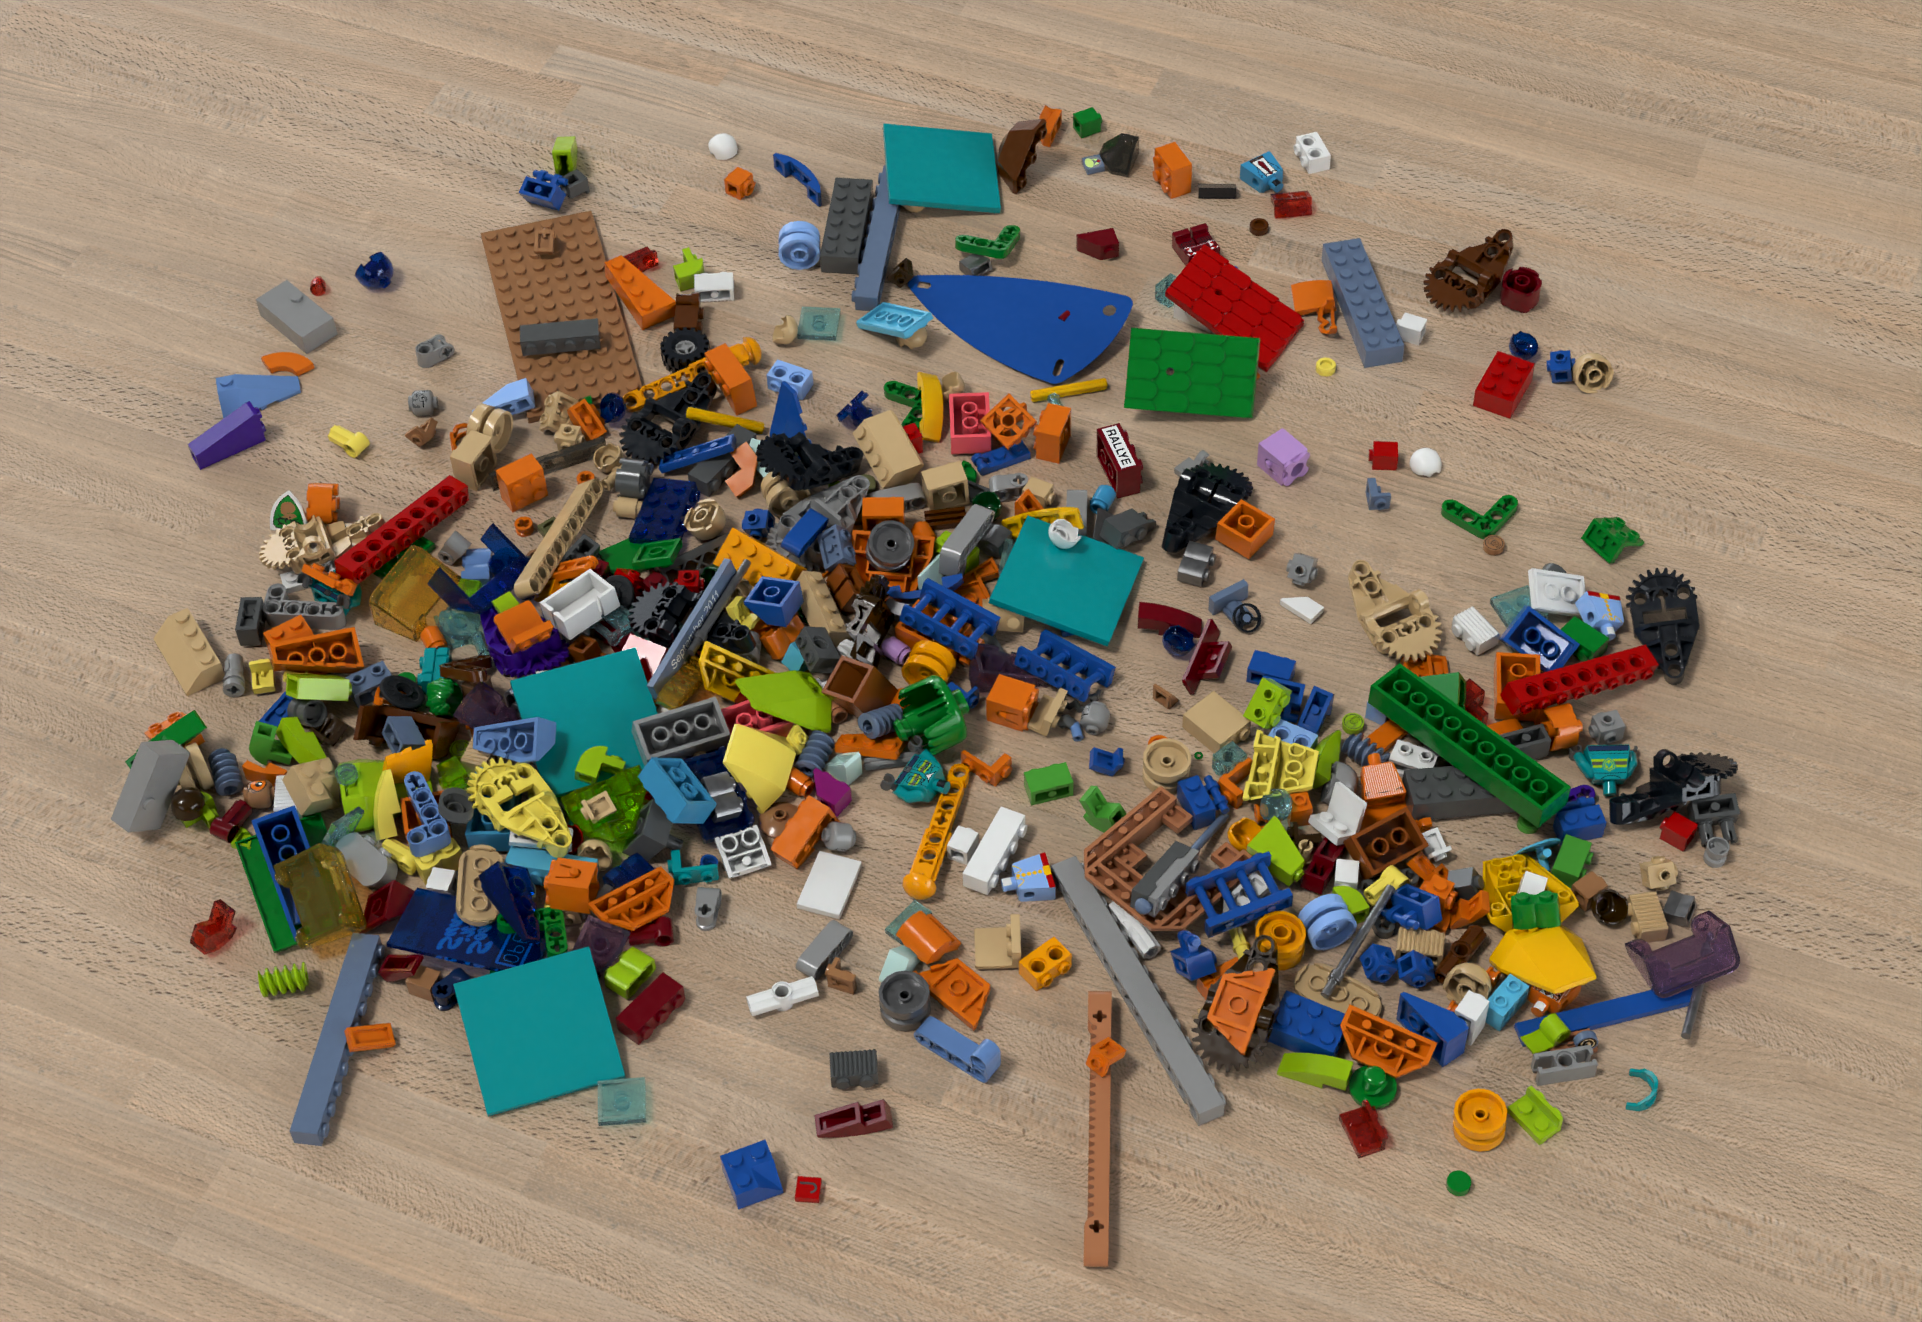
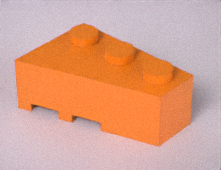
M808 795L799 804L798 811L793 818L786 822L785 829L781 835L774 839L770 850L776 857L798 869L815 851L812 847L819 840H822V830L830 822L840 821L830 807Z

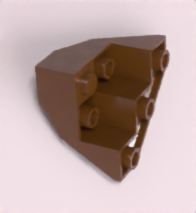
M1045 119L1017 122L1001 142L997 160L998 173L1014 194H1017L1027 184L1026 169L1035 163L1037 159L1036 145L1047 134Z

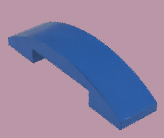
M779 153L773 154L774 168L785 178L790 175L795 177L807 188L808 198L818 207L822 206L820 185L812 171L792 157Z
M962 573L941 577L942 586L951 591H955L964 584ZM900 585L892 586L888 590L889 596L885 600H888L890 597L900 603L914 604L918 599H922L920 598L922 589L902 593Z

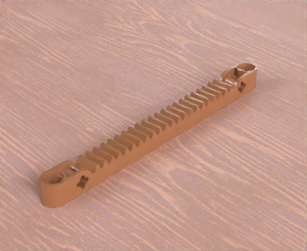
M1088 991V1031L1091 1035L1090 1050L1093 1045L1105 1038H1111L1112 991ZM1111 1065L1104 1077L1090 1069L1088 1214L1084 1225V1267H1108Z

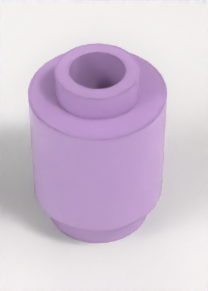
M894 636L885 639L881 645L883 655L898 665H904L911 652V648Z

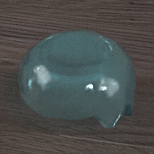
M1271 789L1272 794L1262 797L1260 814L1264 820L1270 821L1273 816H1276L1280 822L1284 821L1292 811V797L1285 789Z

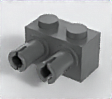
M1736 793L1689 801L1687 806L1689 820L1698 824L1697 828L1702 847H1706L1708 840L1714 837L1712 826L1716 825L1721 826L1723 838L1728 843L1730 841L1733 844L1738 841L1734 826L1740 815Z

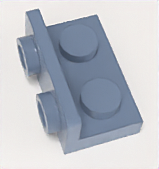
M835 524L817 536L826 571L832 572L839 563H848L852 566L857 564L855 550L851 542V534L846 528Z

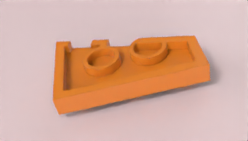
M896 732L888 733L875 739L868 738L864 733L841 734L834 746L836 753L859 752L861 756L897 760L910 741V737L908 741H901Z

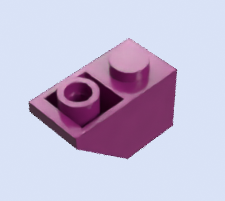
M815 768L813 774L817 800L830 807L835 816L838 817L852 801L851 788L845 782H840L833 778L828 772Z

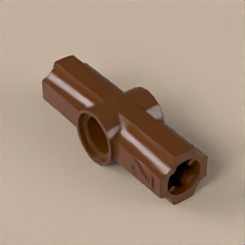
M1477 924L1470 925L1460 939L1452 943L1450 951L1434 970L1437 982L1443 985L1447 974L1454 966L1470 962L1472 956L1487 939V934L1482 927Z

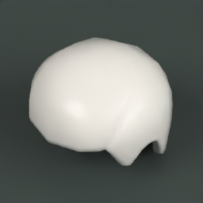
M726 133L716 134L708 143L710 153H713L717 160L730 159L738 151L734 137Z
M1431 448L1418 449L1412 454L1409 462L1413 473L1431 477L1435 472L1440 473L1442 467L1441 458Z
M1056 519L1048 530L1049 538L1053 545L1061 549H1069L1081 539V536H1078L1079 529L1073 527L1065 519Z

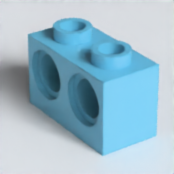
M1509 974L1487 999L1490 1003L1486 1023L1500 1032L1526 1002L1530 986Z

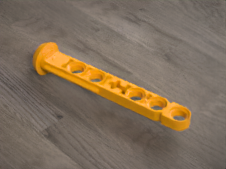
M743 337L742 344L738 343L729 347L742 367L749 365V362L757 365L762 358L760 345L751 337ZM706 358L693 362L687 368L642 386L639 391L635 389L628 392L622 399L624 410L635 412L642 409L647 399L643 395L646 390L653 391L655 396L652 399L658 401L668 393H675L687 388L685 381H680L681 377L684 376L688 378V381L692 382L698 375L697 369L705 367L704 361H706ZM673 379H676V382H678V387H676V383ZM668 382L673 388L670 391H664L661 385ZM628 398H634L637 404L629 407L625 401Z
M954 764L951 766L946 779L950 782V789L957 788L959 791L957 793L948 792L947 794H940L929 827L925 829L910 873L903 877L902 886L904 891L914 899L926 900L936 892L935 881L947 850V844L952 836L951 829L964 796V788L967 787L969 782V769L964 764ZM956 772L965 773L962 777L954 776ZM951 804L953 808L945 810L942 806ZM942 817H944L945 822H943L942 825H939L942 822ZM934 837H939L942 839L938 843H933L930 841V839ZM934 854L935 858L927 860L924 856Z

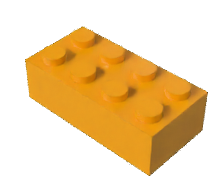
M733 527L713 562L714 565L720 566L724 558L731 559L737 571L744 559L749 560L751 565L743 578L748 580L749 584L753 587L762 576L797 581L801 572L807 570V568L747 533Z

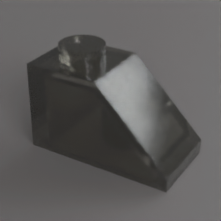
M1121 133L1103 143L1099 155L1110 174L1129 178L1139 154V137Z

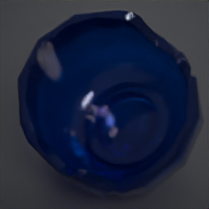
M1519 331L1512 335L1509 341V350L1513 356L1529 360L1537 354L1538 343L1531 334Z
M614 392L606 394L601 399L600 417L605 419V423L620 421L625 416L627 410L624 399Z
M1179 625L1170 626L1162 637L1165 650L1176 657L1185 656L1196 645L1193 642L1194 635Z

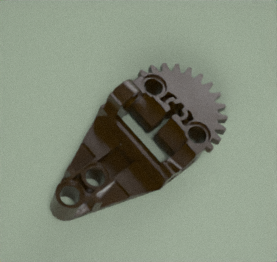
M881 574L871 577L870 581L865 582V588H860V593L856 594V599L852 604L856 611L853 621L845 624L847 627L846 632L855 641L850 653L852 659L872 665L877 670L880 657H883L884 654L879 646L894 620V613L891 612L885 601L889 596L887 593L890 589L888 586L889 581H887L888 578Z
M1268 935L1258 936L1253 946L1249 950L1246 949L1243 952L1244 955L1224 973L1240 974L1244 971H1252L1256 963L1263 964V971L1268 968L1275 969L1272 983L1252 1034L1259 1036L1260 1043L1258 1046L1250 1047L1248 1045L1244 1056L1216 1028L1211 1032H1206L1204 1026L1208 1021L1207 1015L1222 976L1215 984H1211L1205 1004L1199 1013V1019L1193 1020L1198 1024V1027L1192 1028V1032L1198 1033L1199 1036L1192 1038V1041L1200 1042V1045L1195 1050H1204L1200 1058L1203 1060L1210 1057L1208 1061L1209 1066L1217 1061V1070H1220L1225 1064L1226 1072H1230L1232 1065H1234L1238 1072L1240 1071L1241 1063L1248 1069V1060L1250 1059L1257 1063L1254 1055L1259 1054L1263 1056L1262 1050L1268 1047L1267 1043L1280 1009L1278 947L1275 940ZM1264 941L1271 942V948L1268 952H1261L1260 945Z

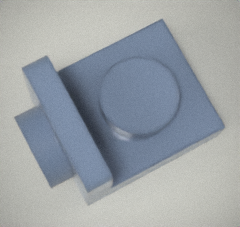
M1367 478L1365 493L1369 510L1389 509L1391 493H1381V487L1377 486L1376 478Z

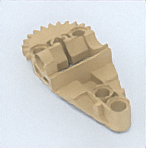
M373 513L365 518L360 516V520L355 523L339 521L325 525L320 516L315 517L313 515L307 524L300 525L294 521L287 526L284 524L281 530L276 529V534H270L269 537L271 539L264 540L265 545L260 547L262 551L259 552V559L268 569L271 567L273 570H276L278 567L283 569L287 565L296 574L302 572L301 569L304 564L313 565L315 562L322 565L328 561H335L386 522L380 513ZM310 543H317L318 545L312 549Z
M1365 560L1355 561L1348 574V581L1358 621L1373 646L1380 653L1388 654L1389 657L1395 653L1397 661L1401 656L1404 657L1405 662H1408L1409 657L1414 662H1417V656L1425 660V653L1431 656L1433 653L1431 649L1436 650L1438 648L1435 643H1440L1441 639L1437 636L1441 635L1442 631L1436 629L1441 626V623L1435 622L1438 616L1433 615L1430 610L1429 600L1425 592L1418 589L1407 593L1397 584L1393 585L1379 578L1381 572L1378 570L1373 571L1370 564ZM1404 608L1409 609L1412 616L1400 620L1398 624L1393 623L1386 627H1380L1376 622ZM1383 639H1387V640H1389L1391 643H1387V642H1385Z

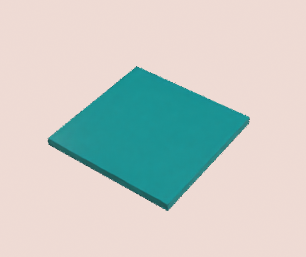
M883 123L882 130L889 204L1000 213L1001 205L992 133Z
M1027 515L990 596L989 604L1108 647L1144 557L1122 549H1115L1111 545L1080 534L1078 536H1081V539L1069 549L1058 548L1053 545L1049 538L1048 530L1051 524Z
M636 647L510 681L521 720L540 717L556 722L555 744L539 761H535L538 773L556 795V798L631 777L630 771L644 769L645 766L632 734L633 721L658 713L647 687L648 683ZM595 746L608 747L607 756L615 755L626 762L623 777L601 771L596 786L576 780L575 770L582 754Z
M589 946L453 984L488 1117L626 1078Z

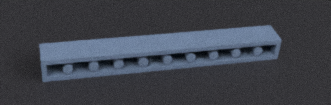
M886 165L883 166V171L878 176L879 185H876V198H873L872 204L874 211H870L871 224H867L868 237L864 238L865 250L861 251L862 264H858L859 277H855L856 290L852 291V302H855V310L871 311L880 304L901 205L889 204Z
M352 934L290 1128V1134L294 1143L322 1146L324 1137H328L330 1130L329 1121L335 1115V1102L337 1096H340L342 1092L341 1082L343 1076H346L348 1073L349 1057L354 1054V1052H349L344 1030L347 1027L361 1026V1018L366 1015V1002L373 992V979L378 976V963L385 953V946L382 945L379 935Z

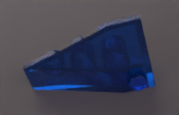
M497 861L478 875L482 890L523 942L541 943L539 921L534 917L537 904L532 900L535 888L528 869Z

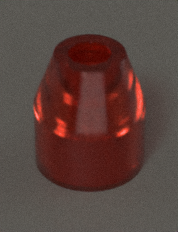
M316 276L310 283V292L315 296H322L326 291V282L321 276Z

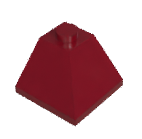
M392 880L368 895L359 933L366 934L411 912L415 905L416 891L396 880Z

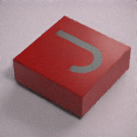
M798 1176L795 1202L819 1203L822 1178Z

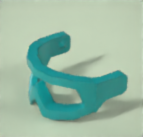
M1630 1068L1629 1076L1643 1079L1649 1084L1652 1092L1638 1103L1627 1102L1626 1110H1646L1654 1104L1657 1097L1658 1079L1652 1071L1645 1068L1640 1070Z

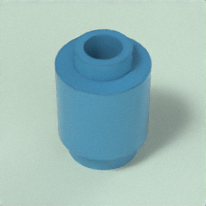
M1100 485L1090 500V510L1097 514L1098 508L1108 512L1116 498L1114 489L1109 485Z

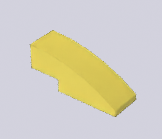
M391 769L382 771L376 789L373 810L376 841L398 836L393 814L401 812Z

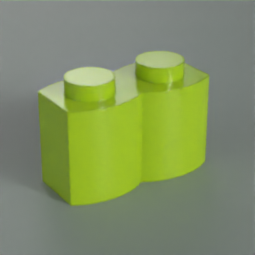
M635 947L625 950L620 955L619 962L606 970L604 974L605 986L628 1000L655 971V959Z

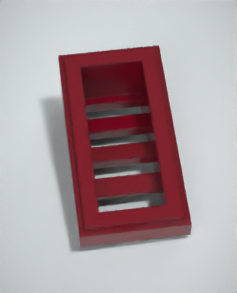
M388 955L378 973L386 982H394L414 976L424 957L423 955Z

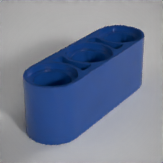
M810 508L787 533L780 547L797 558L801 557L817 539V536L824 531L829 518Z

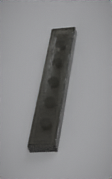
M602 436L535 459L542 466L544 475L592 460L595 451L602 446H606V441ZM496 471L488 473L493 491L499 490Z

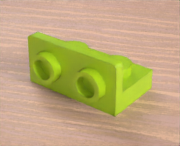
M1529 1086L1524 1096L1507 1107V1113L1538 1145L1561 1130L1563 1122L1561 1112L1556 1107H1552L1546 1101L1545 1096L1540 1091H1536L1533 1086Z

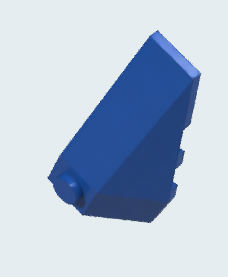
M786 381L781 383L769 433L771 438L773 433L776 435L785 433L788 438H791L798 432L805 435L804 431L808 430L807 425L800 416L803 412L797 392Z

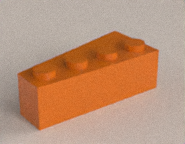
M620 255L604 262L605 277L642 330L675 316L676 301L626 258Z
M355 627L269 644V653L274 671L356 673L364 669Z

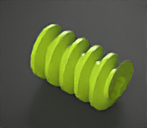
M302 962L301 969H298L296 964L293 963L292 970L290 971L286 965L283 966L282 972L279 971L277 966H274L272 974L268 968H265L264 975H261L258 970V982L262 996L268 997L269 991L273 996H276L278 990L284 995L287 993L288 988L291 993H295L297 986L301 992L305 991L306 984L308 986L309 983L305 962Z

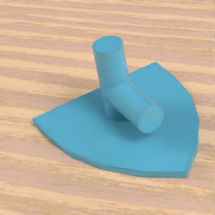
M1558 838L1546 839L1522 848L1513 855L1536 851L1539 864L1546 870L1551 871L1547 858L1551 856L1552 852L1548 848L1557 846L1561 841Z

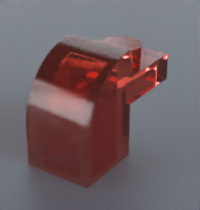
M1469 678L1466 682L1465 710L1487 725L1489 713L1481 707L1484 702L1485 690Z
M221 899L214 901L209 920L194 925L190 944L204 955L222 948L231 940L236 932L237 927L232 924L236 911Z

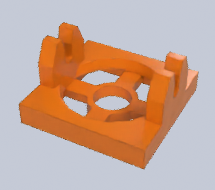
M1008 393L980 420V423L1009 450L1014 444L1021 443L1023 437L1026 438L1028 436L1029 430L1037 421ZM1005 407L1016 409L1013 413L1003 412ZM1020 414H1022L1024 420L1022 429L1016 425V418ZM998 415L1000 417L1001 424L997 428H994L993 420L996 419ZM1005 416L1013 417L1014 423L1011 426H1005L1002 423ZM1004 429H1012L1016 435L1003 436L1000 433Z

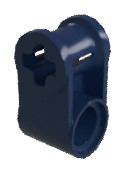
M462 968L454 969L432 987V995L435 998L434 1004L438 1010L448 1011L458 1003L453 984L472 979Z

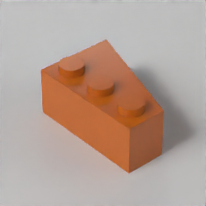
M724 343L705 352L706 361H704V365L707 371L712 373L716 384L719 385L736 416L757 407L752 379L727 344Z

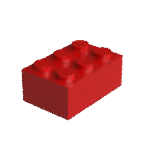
M1497 351L1475 389L1473 406L1511 419L1532 381L1535 363Z

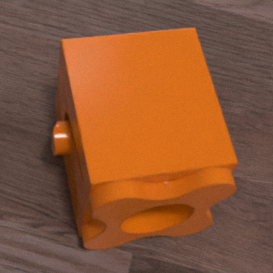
M999 674L986 698L987 721L1021 732L1028 730L1027 726L1039 704V689L1035 688L1033 684Z
M560 857L557 860L553 859L549 873L544 879V889L546 890L545 904L550 905L552 909L590 914L591 910L587 907V903L596 899L600 889L599 881L597 880V863Z

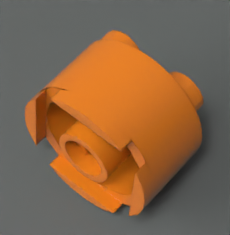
M308 484V508L306 507L308 522H310L313 515L315 517L320 516L324 524L338 522V512L336 510L340 509V497L336 496L339 495V484Z
M1570 703L1540 709L1535 714L1534 725L1543 724L1551 739L1550 751L1574 747L1578 744L1579 732L1583 731V725L1576 718Z

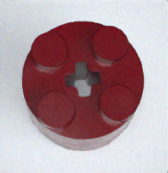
M1519 267L1518 270H1513L1512 268L1506 271L1501 286V304L1521 313H1528L1539 302L1542 286L1539 274L1527 267Z

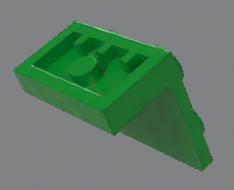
M1620 517L1594 518L1581 537L1609 564L1616 561L1624 547L1642 546L1644 544L1640 534L1625 525L1626 522Z

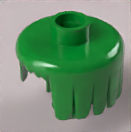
M931 675L899 691L898 699H902L900 701L901 707L909 705L903 709V719L899 720L896 718L893 722L895 732L901 741H908L909 737L914 738L915 735L920 736L924 734L921 737L922 745H928L924 746L923 749L927 748L934 756L966 739L967 727L963 715L970 711L967 701L959 689L951 691L941 677Z

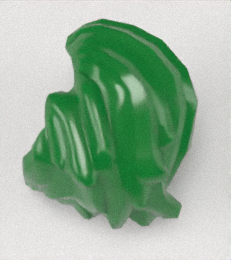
M439 678L427 684L426 706L430 708V713L434 716L439 715L452 718L460 714L463 693L456 682L452 679Z

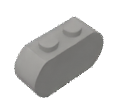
M356 832L346 834L335 846V862L373 892L396 879L398 867L390 858L392 854L383 847L379 849L376 846L378 842L368 834L366 837Z

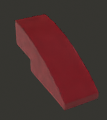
M1139 602L1137 629L1159 630L1158 635L1200 638L1201 618L1166 605Z
M1325 837L1314 852L1312 861L1303 874L1300 887L1322 895L1335 872L1336 860L1341 859L1346 850L1345 845L1336 846Z
M884 1099L865 1105L855 1102L814 1115L818 1138L851 1137L893 1128L891 1107Z

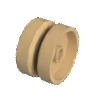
M481 403L473 410L469 418L466 436L471 430L492 437L495 453H499L506 447L513 428V416L509 411L499 408L495 409L493 406Z
M769 472L761 482V492L773 516L780 518L783 513L801 500L811 496L809 489L793 490L788 486L786 480L780 481L779 475L773 478V472Z
M1163 738L1153 741L1146 747L1143 753L1142 779L1152 792L1162 786L1172 795L1176 794L1178 781L1190 778L1191 754L1182 742Z
M197 743L185 746L190 755L177 786H180L181 789L187 787L196 789L193 781L196 779L203 790L214 787L213 779Z

